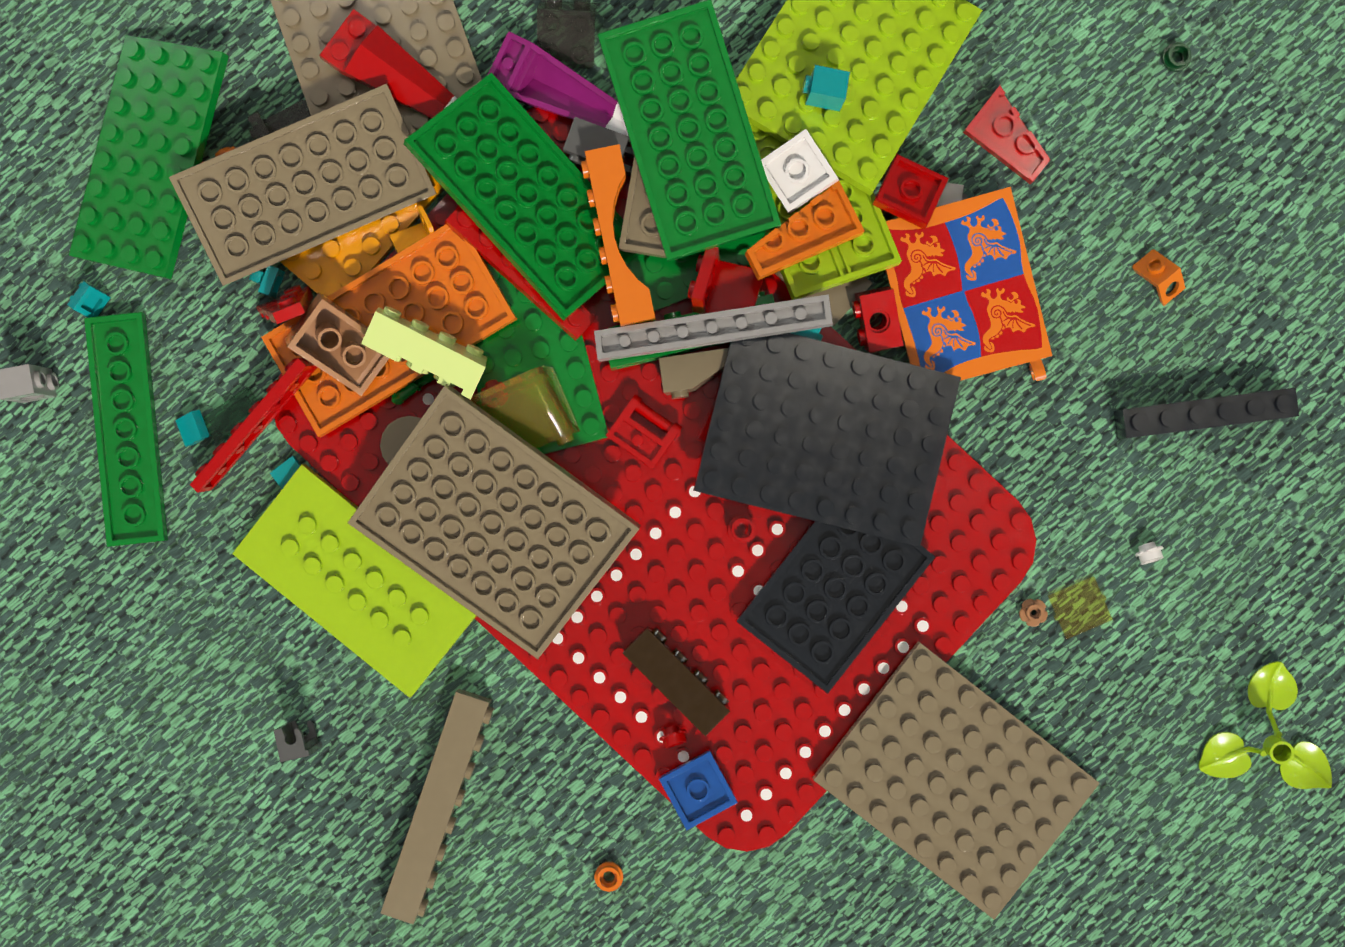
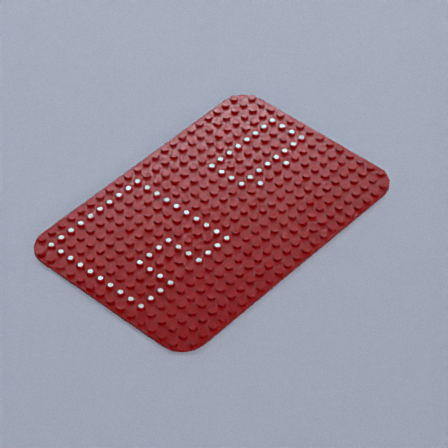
M536 107L529 109L527 113L563 152L573 120ZM625 156L623 164L633 166L634 159ZM575 165L583 174L582 166ZM627 175L615 206V211L622 219H624L631 176ZM448 193L427 215L434 231L444 226L445 220L459 206ZM394 250L383 262L395 256L397 254L396 250ZM772 274L763 278L760 291H765L766 295L773 294L775 303L792 300L786 284L779 277ZM605 285L582 305L596 317L582 336L608 431L635 394L642 398L643 403L673 424L677 422L683 427L654 469L609 438L545 454L641 525L640 529L539 659L532 656L478 616L475 619L669 802L671 801L659 777L710 750L738 803L696 825V827L708 838L728 849L748 852L769 847L785 836L826 793L827 790L816 783L812 777L914 645L920 642L946 663L1022 582L1033 564L1037 540L1032 520L1019 501L947 435L921 546L933 554L935 558L827 694L736 621L814 521L693 491L705 444L704 441L697 439L715 402L722 373L698 390L688 392L689 397L672 399L671 395H666L663 392L659 360L613 371L611 370L609 360L598 361L594 331L620 325V321H613L610 306L616 304L614 293L608 294ZM691 298L655 312V320H664L665 314L681 311V315L693 313ZM831 326L821 329L820 334L823 335L821 341L856 350ZM729 343L684 354L724 349L729 347ZM434 379L432 382L420 388L421 391L414 393L401 405L393 404L391 395L323 437L317 436L295 396L287 402L274 419L276 427L288 444L340 493L359 507L388 466L382 456L380 447L382 434L387 426L401 417L413 416L422 418L444 386L437 383L438 380ZM458 386L453 387L455 390L462 393V388ZM476 387L471 401L482 409ZM636 411L630 416L631 419L661 440L666 436L667 433ZM738 515L749 516L756 523V536L749 543H736L729 536L728 525ZM745 524L738 525V534H746L748 531ZM647 626L651 630L655 627L658 628L668 639L665 644L672 651L675 648L679 649L688 659L685 664L693 672L699 669L709 680L706 685L713 692L717 689L720 690L728 698L729 702L726 705L729 707L730 712L706 736L623 654V650ZM679 725L680 730L686 729L685 736L687 742L665 749L663 741H659V738L664 736L662 732L664 729Z

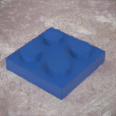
M710 750L659 777L686 830L738 803Z

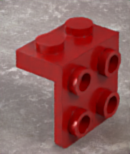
M719 247L705 250L704 255H699L696 264V272L699 273L696 281H691L688 290V298L692 300L693 312L706 314L756 306L763 279L757 280L751 267L720 261Z

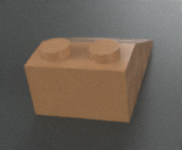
M320 292L285 338L289 349L360 396L363 395L389 359L361 344L368 327Z

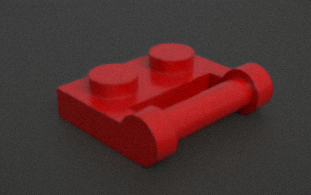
M635 394L610 428L606 437L654 469L683 426L677 422L673 424L643 403L642 398ZM636 411L665 431L667 434L664 439L661 440L631 419L632 413Z

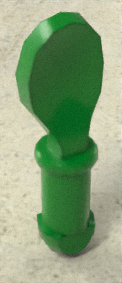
M429 372L394 393L391 398L392 403L395 405L403 404L414 393L421 391L420 388L432 382L435 379L433 377L434 374Z

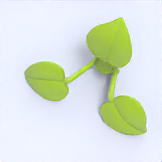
M1280 661L1262 666L1251 677L1247 693L1253 706L1257 708L1266 707V713L1274 735L1267 737L1263 743V748L1259 749L1251 746L1244 747L1242 738L1235 733H1217L1206 742L1198 764L1199 769L1213 777H1238L1250 769L1252 763L1247 752H1253L1263 757L1268 755L1275 763L1280 764L1279 769L1282 779L1294 788H1331V769L1323 751L1309 741H1299L1292 747L1282 737V732L1279 731L1272 713V708L1284 710L1295 702L1298 694L1295 679Z

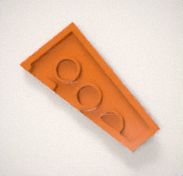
M837 181L821 195L819 194L799 212L789 217L781 227L775 228L749 248L745 256L757 280H760L863 235L865 230L840 181Z

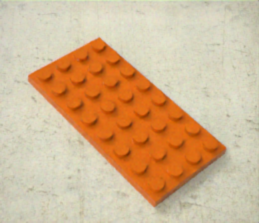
M446 224L327 296L328 299L346 310L367 327H369L377 308L384 309L385 306L401 312V318L410 322L413 319H417L429 325L428 330L438 335L442 331L454 336L457 339L456 343L467 347V344L476 345L518 319L478 251L466 240L463 241ZM302 315L286 321L261 337L282 375L285 374V367L290 361L295 358H303L289 349L285 342V338ZM389 358L363 395L360 396L320 368H317L294 396L317 436L323 437L426 374H419L406 365L407 360L401 358L400 362Z

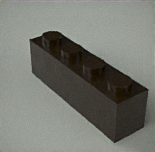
M647 626L623 650V654L706 736L730 712L729 707L726 705L729 702L728 698L718 689L713 692L706 685L709 681L699 669L693 672L685 664L688 661L687 657L677 648L672 651L665 644L668 639L658 628L655 627L651 630Z

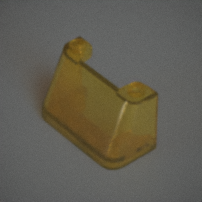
M541 366L531 369L473 395L471 398L473 403L536 449L553 442H557V445L561 446L574 440L573 434L580 432L553 367Z

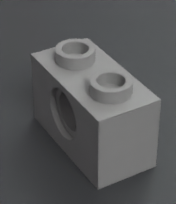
M25 364L0 369V400L27 403L57 397L56 389L59 388V381L57 375L54 372L52 373L50 368Z

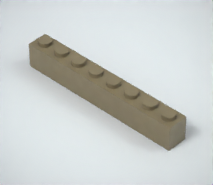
M458 689L455 692L381 914L413 925L418 916H424L429 900L424 899L427 889L433 890L438 877V872L434 871L436 862L443 861L448 845L443 844L446 833L452 834L457 818L452 816L456 806L461 807L466 794V790L462 789L465 778L470 780L476 763L471 762L474 751L480 752L485 735L480 734L483 724L489 725L494 712V708L489 707L492 699L462 689Z

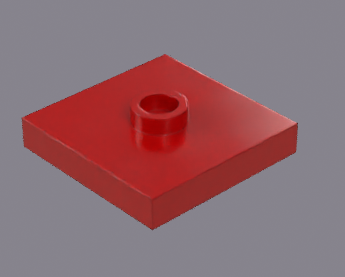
M896 153L872 205L920 228L926 229L949 178Z

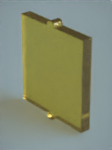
M1094 576L1048 595L1055 612L1054 619L1058 620L1066 639L1112 620L1105 603L1106 596L1101 594Z

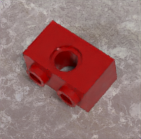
M886 286L855 293L856 301H852L854 317L859 318L861 329H857L859 345L864 346L865 350L869 353L903 346L894 289ZM874 313H881V324L877 327H871V316Z

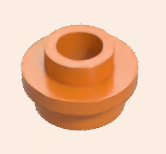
M614 862L600 864L595 871V883L603 891L610 892L618 889L623 882L621 867ZM605 872H612L615 876L614 879L606 881L603 877Z

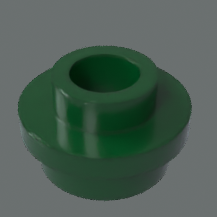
M1179 42L1168 45L1162 53L1164 66L1173 72L1184 70L1188 67L1192 58L1190 48ZM1173 53L1180 55V62H1175L1172 59Z

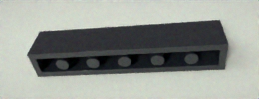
M1296 387L1113 411L1117 440L1299 416Z

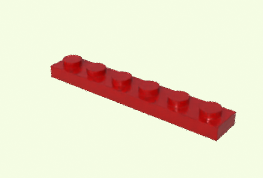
M460 206L445 220L444 224L448 225L462 240L464 239L472 245L483 259L575 341L594 322L596 317L582 305L563 321Z
M295 358L290 361L285 367V374L280 379L271 383L266 390L267 395L249 409L248 413L250 415L244 422L238 423L231 430L232 436L226 442L220 444L213 451L214 457L196 471L195 475L197 477L191 482L190 486L197 493L211 491L318 367L305 358Z

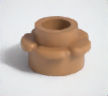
M1039 599L1025 600L1019 610L1020 619L1025 621L1028 626H1039V623L1045 622L1048 616V612L1045 610V603ZM1032 610L1036 611L1035 615L1031 614Z

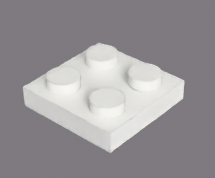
M807 129L761 160L768 182L789 214L839 181Z

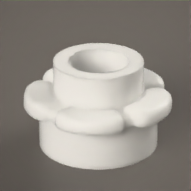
M1150 542L1139 546V552L1135 554L1139 558L1141 565L1164 558L1161 551L1164 548L1163 546L1157 547L1155 542Z

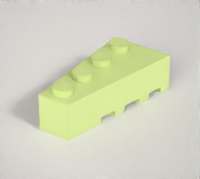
M391 307L377 308L361 344L394 361L400 362L401 358L407 360L406 365L419 374L433 373V377L438 380L437 383L443 386L446 384L452 387L458 386L463 389L461 395L471 400L486 368L487 357L483 355L484 351L471 344H467V347L456 343L457 339L454 336L442 331L438 335L428 330L429 325L417 319H413L410 322L401 318L402 313Z

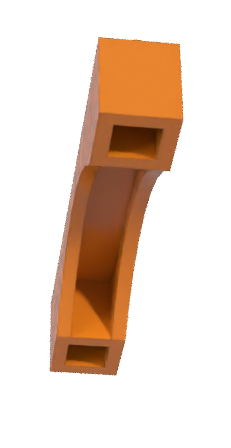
M620 144L585 151L586 160L581 161L584 179L590 178L592 189L587 190L590 208L596 207L598 218L593 219L596 236L602 235L604 243L603 247L598 248L602 265L608 264L610 275L604 276L608 294L614 293L616 304L610 305L613 321H620L621 327L654 322L656 320L650 290L635 277L625 264L619 253L614 235L615 206L619 193L626 181Z

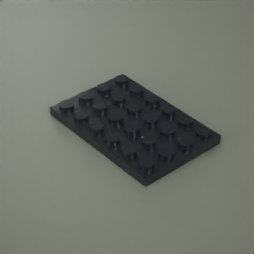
M814 521L736 621L828 694L935 556L922 546L917 547Z

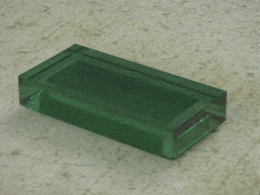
M249 387L244 388L203 417L207 430L216 443H220L229 437L231 430L238 423L244 422L250 415L248 413L249 409L258 402V399Z

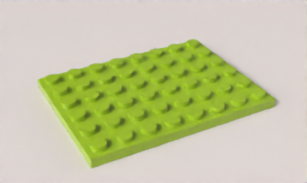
M786 0L736 79L749 122L783 144L807 129L836 176L871 196L983 10L966 0ZM815 65L850 72L846 100L840 112L805 105L807 93H802L804 79L806 75L811 76Z

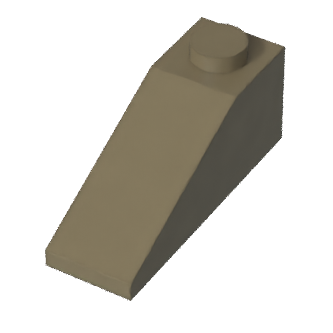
M728 348L659 358L663 392L666 395H671L672 399L689 397L688 392L698 390L722 373Z

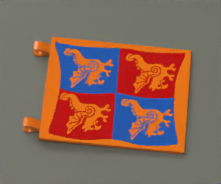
M1011 187L936 207L926 229L920 228L901 218L886 221L902 260L898 266L886 269V274L890 287L894 289L900 328L910 364L961 377V380L1029 362L1033 380L1040 381L1046 378V371L1041 359L1052 356Z

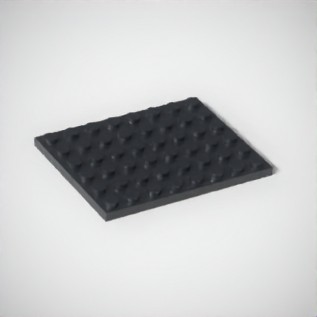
M792 333L732 341L729 343L693 491L920 547L961 377Z

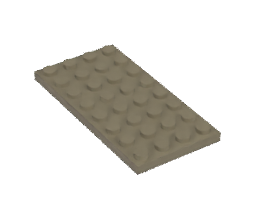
M384 84L169 177L223 286L437 194L426 168L404 145V140L410 136V133L388 84Z

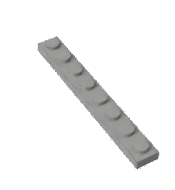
M829 294L597 330L594 331L597 360L602 362L833 326Z

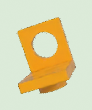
M422 205L418 206L421 223L390 235L397 254L434 232L433 226Z

